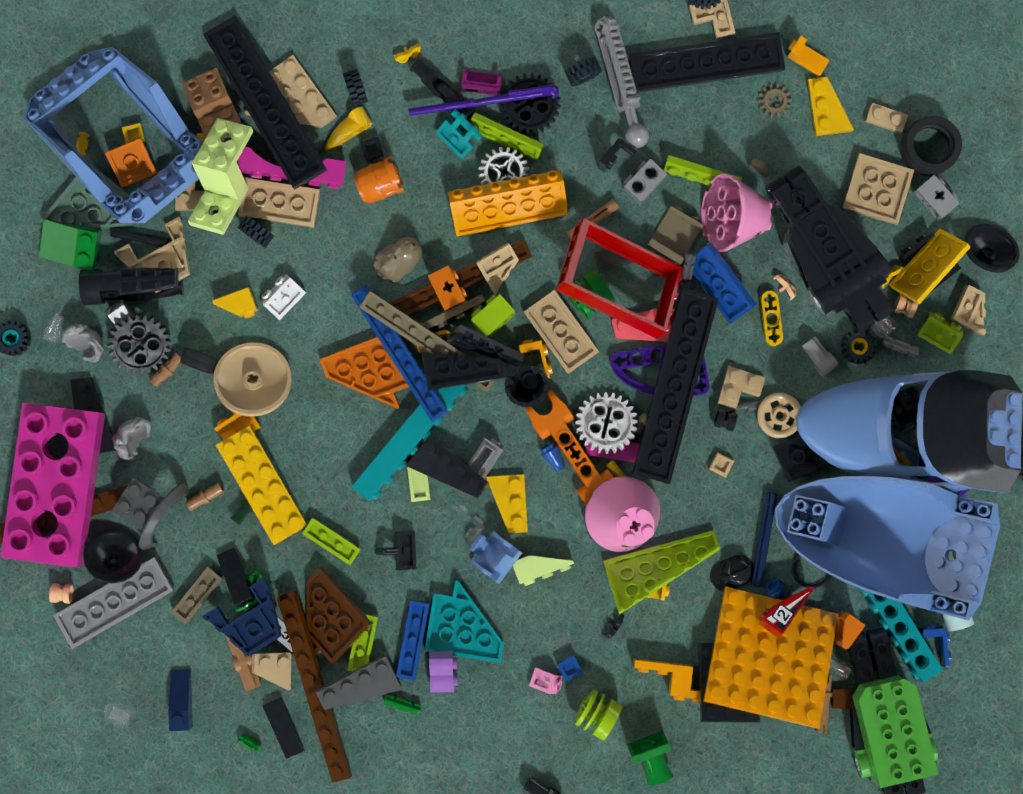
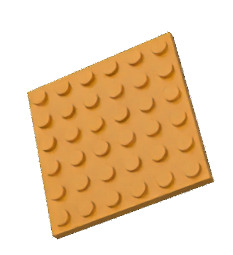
M725 587L703 701L804 726L820 728L838 613L803 605L785 632L777 638L759 625L762 620L760 615L765 608L769 609L783 600Z

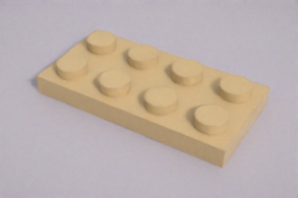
M244 178L249 190L240 204L239 216L245 217L247 215L255 219L311 228L315 227L320 189L300 186L294 190L289 184Z
M555 290L523 312L567 374L599 353Z

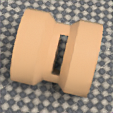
M899 294L893 312L903 313L906 317L913 318L918 304Z
M52 583L49 592L50 602L58 603L63 601L64 603L71 604L74 594L73 585L66 584L61 586L60 584Z

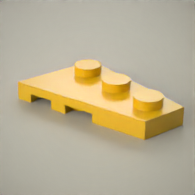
M828 77L808 79L815 136L853 132L854 129Z
M524 474L486 477L508 533L528 532Z

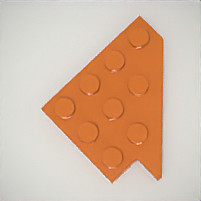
M378 337L319 359L326 378L394 408H400L394 392L409 386Z

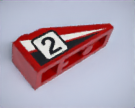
M810 586L773 605L769 609L765 608L760 615L762 620L759 625L779 638L814 588Z

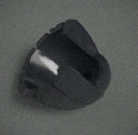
M537 365L523 366L518 369L515 376L506 377L505 393L509 400L517 404V406H534L547 396L549 391L548 376Z

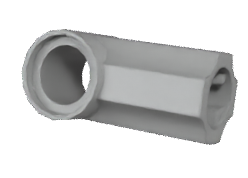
M816 336L801 346L813 361L814 368L822 377L839 365L835 357L825 350Z

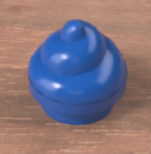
M773 579L767 583L766 592L771 598H783L785 585L782 581Z

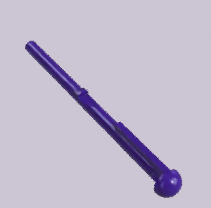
M551 84L508 91L509 94L480 99L469 98L464 101L409 108L408 111L409 116L551 95L552 99L558 96L559 89L556 85Z

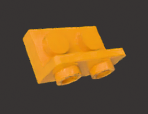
M233 412V416L229 419L225 417L216 423L218 426L214 430L225 440L248 426L251 427L253 432L261 428L254 416H243Z

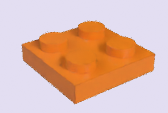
M141 137L105 152L121 188L157 174V170Z

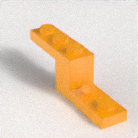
M634 658L633 667L637 668L638 672L648 673L649 670H656V674L668 675V672H671L668 694L673 696L674 700L684 701V698H692V702L700 703L699 689H691L693 666Z

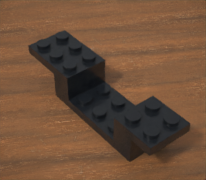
M913 386L901 392L899 390L894 398L891 413V436H898L917 427L919 398ZM800 435L772 447L788 483L831 465L810 449Z

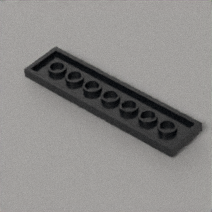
M780 32L629 54L632 77L637 93L785 71Z

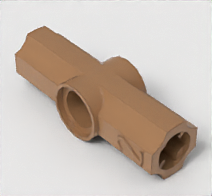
M226 636L233 655V665L240 674L245 690L249 691L261 686L260 677L252 673V654L247 656L229 641L230 639Z

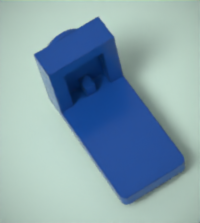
M925 624L924 628H919L920 634L923 638L939 637L941 666L949 667V662L952 661L950 650L948 651V643L950 642L949 632L944 627H936V624Z

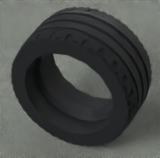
M929 116L919 119L906 130L901 140L900 152L906 166L913 169L915 173L924 176L938 175L955 164L961 153L962 139L960 132L951 121L938 116ZM931 128L939 131L945 137L948 143V154L942 162L930 164L917 156L914 150V138L919 131Z

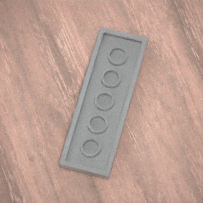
M154 557L143 563L138 572L130 579L120 583H109L53 616L70 647L74 649L173 592L174 588L157 558Z

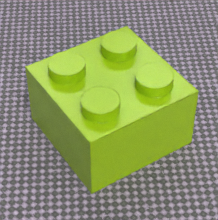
M501 294L497 297L493 295L486 301L487 306L485 308H478L472 314V324L482 335L488 338L515 316V310Z

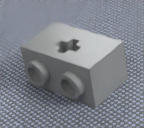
M935 175L913 192L937 221L945 217L960 204L957 201V196L952 191H948L944 181ZM937 194L940 195L938 200L935 199Z

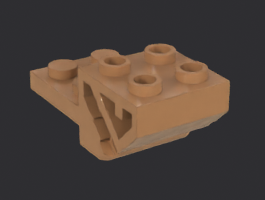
M217 68L182 83L205 138L217 118L242 124ZM230 137L225 138V139L223 140V142H226V141H228V140H231V138H230Z

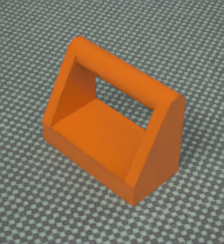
M841 611L837 618L835 644L844 649H849L865 627V624L851 614Z

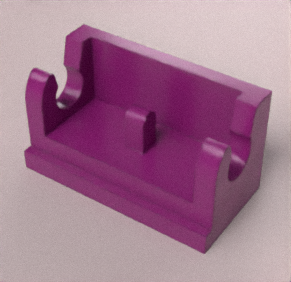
M464 69L462 91L498 96L500 95L502 74H488Z

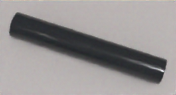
M113 227L110 231V237L160 247L165 246L169 242L168 238Z

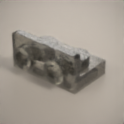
M598 244L595 245L596 248L592 251L599 273L634 263Z

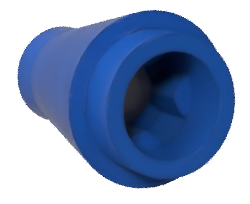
M554 442L540 449L542 452L541 456L556 472L565 467L558 445H555Z

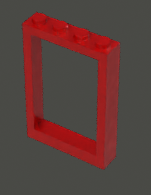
M583 218L574 228L556 290L657 339L661 335L666 334L670 328L669 319L674 312L673 304L678 297L677 289L683 278L681 275L683 267ZM585 238L666 278L654 322L572 282Z

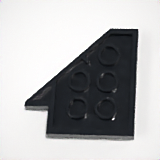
M699 643L700 722L759 723L760 715L703 701L714 643Z

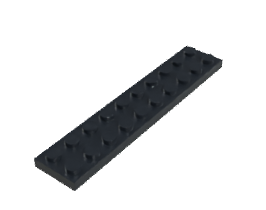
M236 15L205 32L203 36L292 188L295 190L328 171Z
M685 288L680 290L632 471L634 475L666 484L671 483L719 298Z

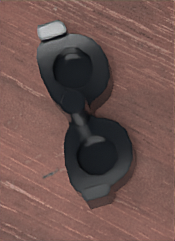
M622 613L615 624L610 620L607 622V624L613 627L607 634L603 635L607 639L614 636L624 620Z

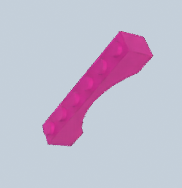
M245 147L237 160L242 175L243 173L251 174L253 178L268 176L270 180L274 181L287 179L280 166L265 161L250 147ZM325 159L322 162L328 171L308 182V185L311 186L325 184L328 188L339 189V186H343L346 161Z

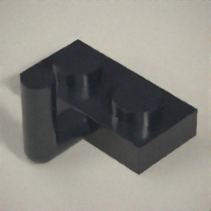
M617 139L600 160L598 169L602 172H605L606 169L611 170L618 158L616 153L620 148L632 156L635 155L637 149L624 140Z
M415 531L394 532L395 547L375 549L376 555H395L396 570L417 569Z

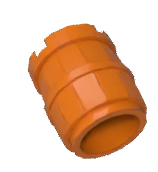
M392 156L384 158L383 161L368 164V166L356 171V174L353 175L356 187L364 203L385 200L395 193L405 192V188L400 187L404 184L396 164L393 165L390 162L394 160Z

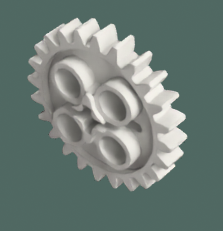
M607 392L604 393L603 397L597 393L596 399L590 396V403L584 400V407H579V412L581 413L576 414V418L579 420L575 422V425L580 427L576 430V433H582L579 439H586L584 445L591 444V451L597 447L598 453L602 449H605L606 454H608L609 449L616 453L617 447L623 450V443L629 445L630 441L628 439H634L632 433L637 431V428L634 426L637 425L638 421L633 419L637 414L631 413L633 406L627 407L628 400L621 402L622 396L615 399V393H612L611 397H608ZM610 407L612 410L608 422V427L606 430L605 438L602 439L601 435L604 427V422L606 419L607 410ZM600 408L604 411V414L597 415L594 410ZM619 413L623 418L617 420L613 417V414ZM596 426L600 432L593 433L590 431V428ZM615 431L619 436L612 438L609 432Z

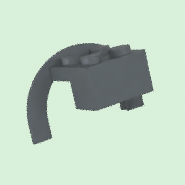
M132 478L112 511L143 531L139 540L140 549L148 550L157 545L156 542H152L154 531L169 507L179 498H187V484L181 483L164 497L143 480Z

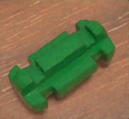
M242 733L237 741L238 743L241 742L242 746L247 749H253L254 753H257L261 747L260 742L257 743V740L252 737L245 736V733Z

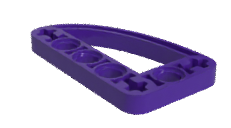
M666 345L617 352L610 358L612 371L627 386L653 395L655 387L644 385L631 379L622 370L661 363ZM653 350L661 352L662 357L660 360H653L651 358ZM634 353L642 355L643 360L641 363L636 364L633 362L632 356ZM625 354H629L631 365L627 366V362H622L621 366L618 367L616 363H613V360H616V356H619L620 359L627 358ZM705 356L702 361V371L699 373V376L704 374V378L700 379L701 383L705 384V388L702 389L703 392L695 388L693 396L703 395L709 390Z

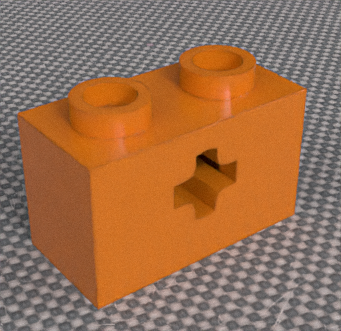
M446 266L428 275L445 312L466 302L465 297H467L463 286L459 287L456 282L459 278L455 269L450 270L449 266ZM446 284H449V286H454L451 288L452 292L449 293L447 290L444 291V289L446 288Z

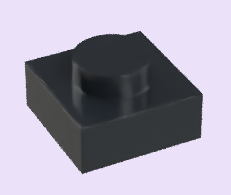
M378 137L360 142L366 162L384 156Z

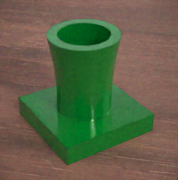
M663 731L627 744L634 764L643 761L648 785H660L673 777V773L663 756V753L671 751Z

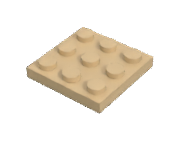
M859 153L842 209L898 225L914 170Z

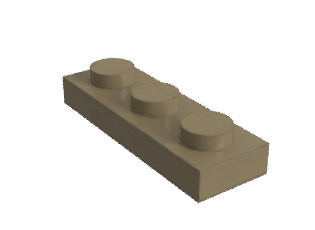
M208 566L171 613L187 624L224 578Z

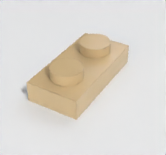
M871 103L865 122L901 134L908 115Z

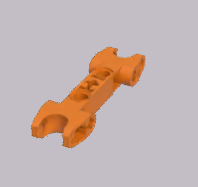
M551 390L547 393L552 405L549 414L539 415L531 406L525 407V410L530 418L532 427L541 440L550 435L552 436L584 484L576 489V493L584 505L587 506L596 488L614 477L608 469L600 474L597 472L566 425L574 420L573 415ZM565 433L569 436L567 444L560 442V434ZM572 442L575 444V446H572V449L580 453L578 454V460L570 457L572 455L570 449L567 451L564 449L570 446ZM583 465H587L590 468L588 476H584L580 472Z

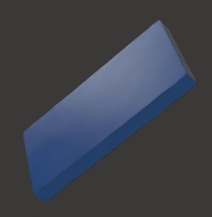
M709 243L696 253L693 275L709 296L719 298L717 307L730 324L757 305L712 243Z

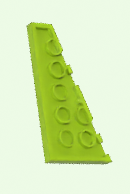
M708 531L604 560L603 564L619 615L718 552L720 545L715 531Z

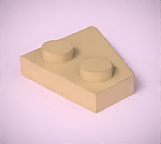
M507 243L476 261L478 268L494 295L499 291V287L507 279L511 269L515 267L519 259L511 245Z
M965 285L950 320L980 335H985V293L970 285Z
M290 652L253 653L252 673L286 690H291L292 654Z

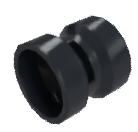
M719 408L714 421V427H724L726 430L733 432L738 413H727L724 409Z

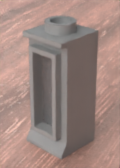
M484 438L467 465L485 479L504 451L499 447L501 444L493 438L490 440Z

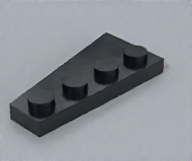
M463 325L458 326L447 336L446 342L490 358L501 359L502 362L513 366L519 365L524 359V354L518 350L509 348Z
M421 352L427 391L504 379L501 359L465 357L462 355L453 356Z
M91 377L70 380L75 410L105 413ZM106 415L100 453L116 451L112 441L113 433L107 422Z
M431 436L426 439L406 465L413 470L476 498H479L489 485L487 480Z

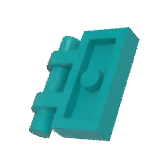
M455 109L451 115L456 120L453 122L450 118L446 119L435 133L461 159H464L476 145L471 138L474 137L479 141L483 135L475 125L473 126L466 119L467 117L463 113L461 114ZM460 125L468 131L466 134L459 128Z

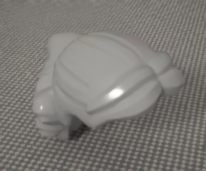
M74 324L64 330L62 342L66 343L68 348L74 347L76 350L83 352L85 361L96 363L100 360L104 347L103 340L97 331L85 324Z
M136 417L127 420L119 427L118 432L112 437L114 449H116L120 458L132 461L138 455L137 448L139 447L140 440L150 437L151 423L148 420H145L143 417Z

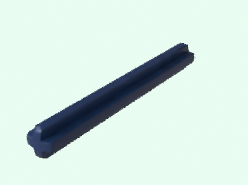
M767 492L765 495L751 585L755 587H761L763 583L777 494Z

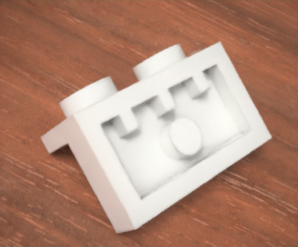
M286 274L280 276L275 281V286L271 290L268 289L264 292L260 302L280 320L306 292Z

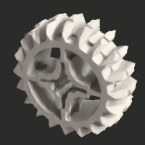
M499 147V153H496L493 149L492 157L488 153L485 155L488 161L481 160L482 165H484L479 167V171L484 172L478 175L480 179H484L481 181V185L493 183L488 176L489 169L497 174L496 182L529 176L525 174L530 171L529 167H523L527 164V160L521 161L523 158L522 154L516 157L517 150H513L511 154L509 147L506 148V152H503L502 147ZM508 159L503 165L493 164L496 160ZM513 162L519 167V177L515 176V173L511 171ZM507 168L508 176L505 175V177L502 176L501 178L500 170Z

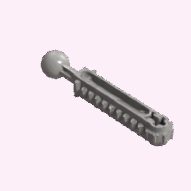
M603 16V18L598 19L596 22L595 32L615 98V107L618 109V112L625 111L629 128L625 133V140L632 147L641 148L649 140V132L646 127L639 124L635 111L636 108L641 106L639 102L641 98L638 97L619 24L611 16Z

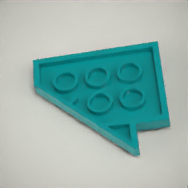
M455 580L453 596L434 593L425 651H453V656L501 663L504 642L459 580Z

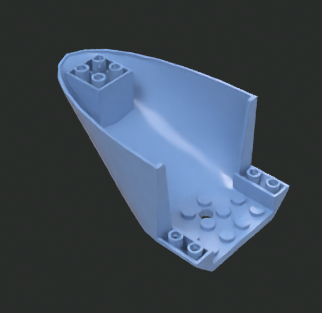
M843 476L821 479L798 486L784 495L775 508L776 526L784 540L808 562L845 583L901 603L968 621L982 603L1000 529L997 503L960 496L926 482L892 477ZM955 550L956 558L950 561L948 554L950 551Z

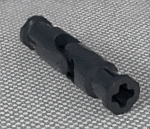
M422 58L416 60L410 67V71L415 72L421 78V82L438 98H441L444 103L464 101L437 72L430 69L423 62ZM435 82L441 83L437 90L433 87ZM470 108L457 109L467 117V120L475 113V110Z

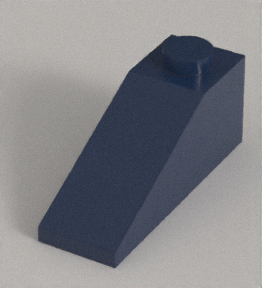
M191 669L171 670L168 710L169 731H186L193 727Z

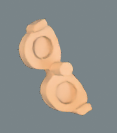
M778 274L773 278L783 285L779 289L780 292L786 289L791 297L790 301L796 297V289L789 283L786 276Z

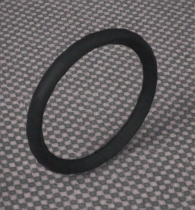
M797 554L793 559L792 574L795 580L803 587L819 588L831 577L827 573L822 582L814 585L806 584L799 579L796 573V563L801 556Z

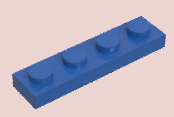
M410 601L396 674L398 678L416 680L429 603Z

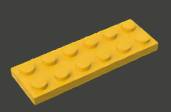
M250 426L215 445L273 545L307 526Z

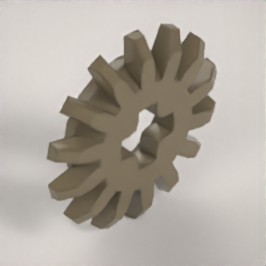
M770 84V90L764 87L765 94L759 93V96L763 98V100H758V103H763V106L759 107V109L766 108L765 115L771 112V118H773L774 113H776L779 118L781 117V111L784 114L787 113L784 108H791L790 105H787V102H792V99H787L790 92L784 93L786 87L780 90L779 84H776V88L773 89L772 84ZM777 96L780 104L772 106L770 98Z

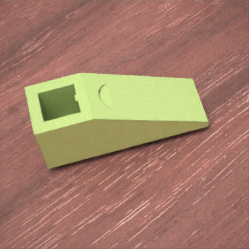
M528 555L518 559L513 568L519 584L524 583V586L535 583V578L542 576V579L553 576V571L560 569V572L571 569V565L574 562L568 559Z

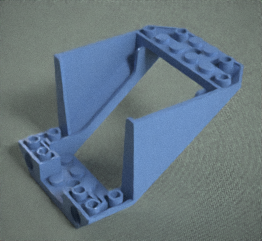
M113 47L90 51L82 55L76 63L67 67L62 74L53 78L48 85L38 90L29 99L23 119L95 199L120 223H146L199 179L192 162L203 142L189 131L158 83ZM107 73L112 76L181 153L150 181L146 182L136 191H133L126 200L106 183L50 119Z

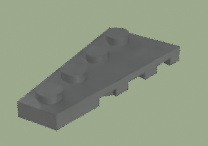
M382 655L315 692L322 707L326 710L399 691L402 688L387 657Z

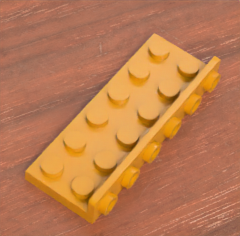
M561 170L537 175L532 174L527 177L512 178L506 181L493 182L481 186L476 185L448 192L456 237L568 215Z

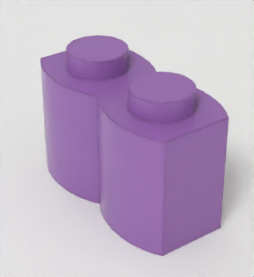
M453 651L430 652L431 693L454 692V686H458V674H454V669H457V657H453Z

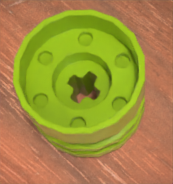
M593 688L580 704L574 724L579 727L585 720L582 728L585 731L593 724L592 735L604 741L614 727L623 705L613 699H610L604 705L605 695L602 693L596 700L598 691Z

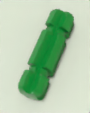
M387 694L384 700V705L389 707L392 705L395 709L405 712L411 711V714L419 715L422 708L421 704H412V701L399 697L396 699L390 694Z

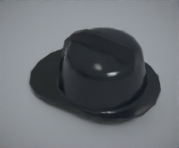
M735 555L720 561L711 569V583L719 591H724L725 587L733 589L741 587L751 581L753 562L745 555Z

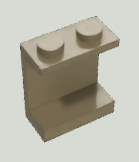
M670 206L646 248L680 266L684 260L685 253L689 251L704 225L701 224L702 221L695 216L689 217L684 214L685 211L682 208Z

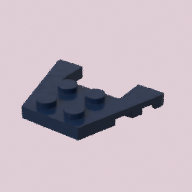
M266 577L250 586L260 605L229 622L220 607L217 606L202 616L206 621L211 622L216 630L225 634L230 639L229 641L247 656L282 636Z

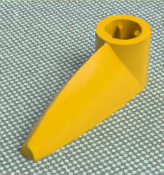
M358 107L351 111L348 117L335 128L324 147L327 152L365 131L372 125L363 107Z

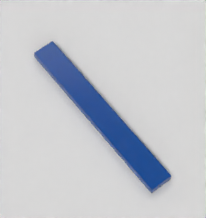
M367 285L351 294L358 307L368 292L371 291ZM359 307L431 422L433 423L449 413L435 390L427 391L425 375L399 334Z

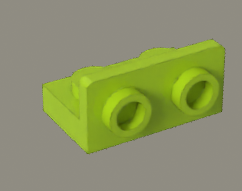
M929 312L928 318L918 331L917 336L951 354L962 339L963 330L959 324L946 321L945 317L940 313L935 312L934 314Z

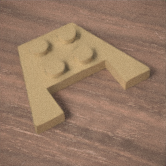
M180 217L164 224L173 241L141 259H137L130 244L114 251V254L129 268H178L179 281L190 275L183 222Z

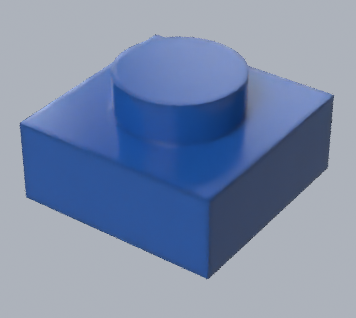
M574 655L557 663L566 682L583 673Z

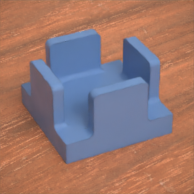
M493 530L488 538L480 534L471 545L470 550L475 553V556L471 559L470 563L500 584L522 552Z

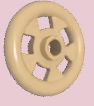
M779 392L767 396L758 408L757 419L759 426L767 435L774 438H786L793 435L797 431L796 416L801 408L799 402L787 393ZM778 401L779 406L772 409L770 403ZM787 403L793 407L790 412L784 407ZM770 412L771 421L765 420V413ZM778 412H781L783 415L781 419L776 417ZM789 417L795 419L791 426L786 424ZM774 424L782 425L781 431L774 430Z

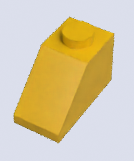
M249 287L212 300L214 305L239 317L244 316V319L255 316V312L259 311L252 290Z

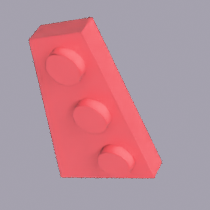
M657 308L636 314L654 322ZM617 319L611 320L616 339L667 342L670 332L669 328L666 334L656 339Z

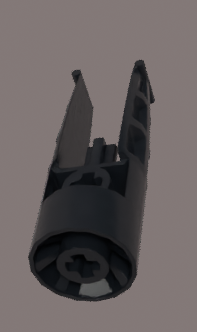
M178 268L119 269V272H103L102 269L81 270L79 273V294L84 306L103 305L106 303V300L125 299V302L170 297L178 294L184 295L183 279L179 281Z

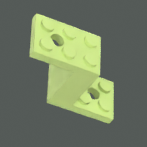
M219 118L215 121L192 162L205 191L188 220L190 226L222 235L226 232L249 190L237 160L253 133L252 127ZM228 137L231 138V140H228V141H226V142H223V140H224L225 138H228ZM218 210L217 214L210 215L212 211Z

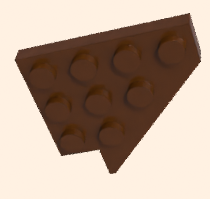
M320 567L307 580V628L315 654L317 655L321 651L330 663L334 664L373 623L326 570Z

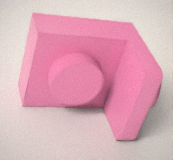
M535 667L529 686L548 694H557L562 686V676Z

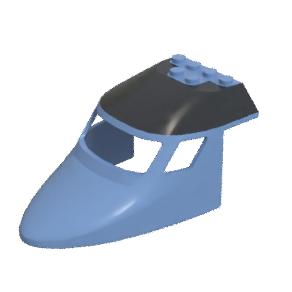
M953 370L863 379L838 385L812 396L801 406L796 416L797 430L810 449L830 464L855 476L892 477L920 482L926 481L914 476H937L947 482L931 484L950 492L977 489L1009 493L1021 471L1022 391L1010 375L978 370ZM906 384L925 386L921 391L918 403L917 441L919 452L926 467L899 464L892 448L891 413L893 402L900 387Z

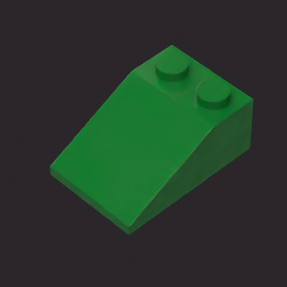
M44 219L39 257L72 267L93 270L97 267L102 229Z

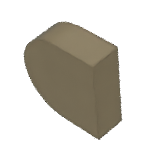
M753 159L749 165V168L764 175L767 174L770 168L767 163L759 159Z

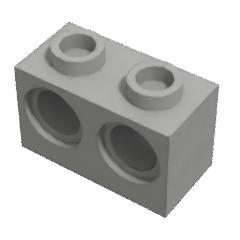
M652 159L648 162L643 161L637 167L638 172L634 176L631 174L624 181L626 185L623 190L639 205L667 176V173ZM653 170L655 177H647L645 171ZM639 183L642 186V190L636 192L633 190L632 185Z

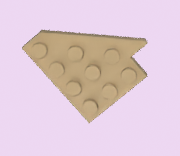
M293 55L269 71L301 125L323 128L337 118L334 111ZM246 110L245 114L247 116H250L249 112Z

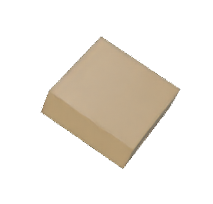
M717 452L708 469L726 478L734 460Z

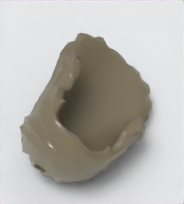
M408 236L387 245L385 249H382L375 256L373 264L375 271L387 282L396 283L400 281L405 275L410 274L420 261L422 247L415 238Z

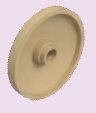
M252 342L233 347L221 357L214 371V387L219 400L226 408L243 416H261L274 411L285 401L291 389L292 376L287 360L277 349L263 343Z

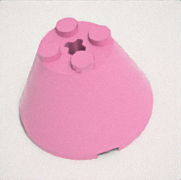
M720 174L710 182L712 186L709 191H705L702 201L701 224L704 225L702 228L703 236H707L709 242L714 245L718 252H726L764 233L766 230H770L772 225L770 220L771 200H768L729 174Z
M615 477L602 483L592 493L593 496L585 510V523L589 534L600 546L610 551L625 552L642 546L653 536L660 520V504L655 492L645 482L634 477Z

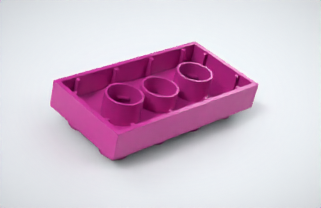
M22 403L0 558L76 568L84 567L83 553L88 540L105 413ZM57 434L64 435L69 444L68 452L61 459L54 458L49 451V443ZM47 510L52 512L58 521L57 529L51 536L44 535L38 527L39 516Z

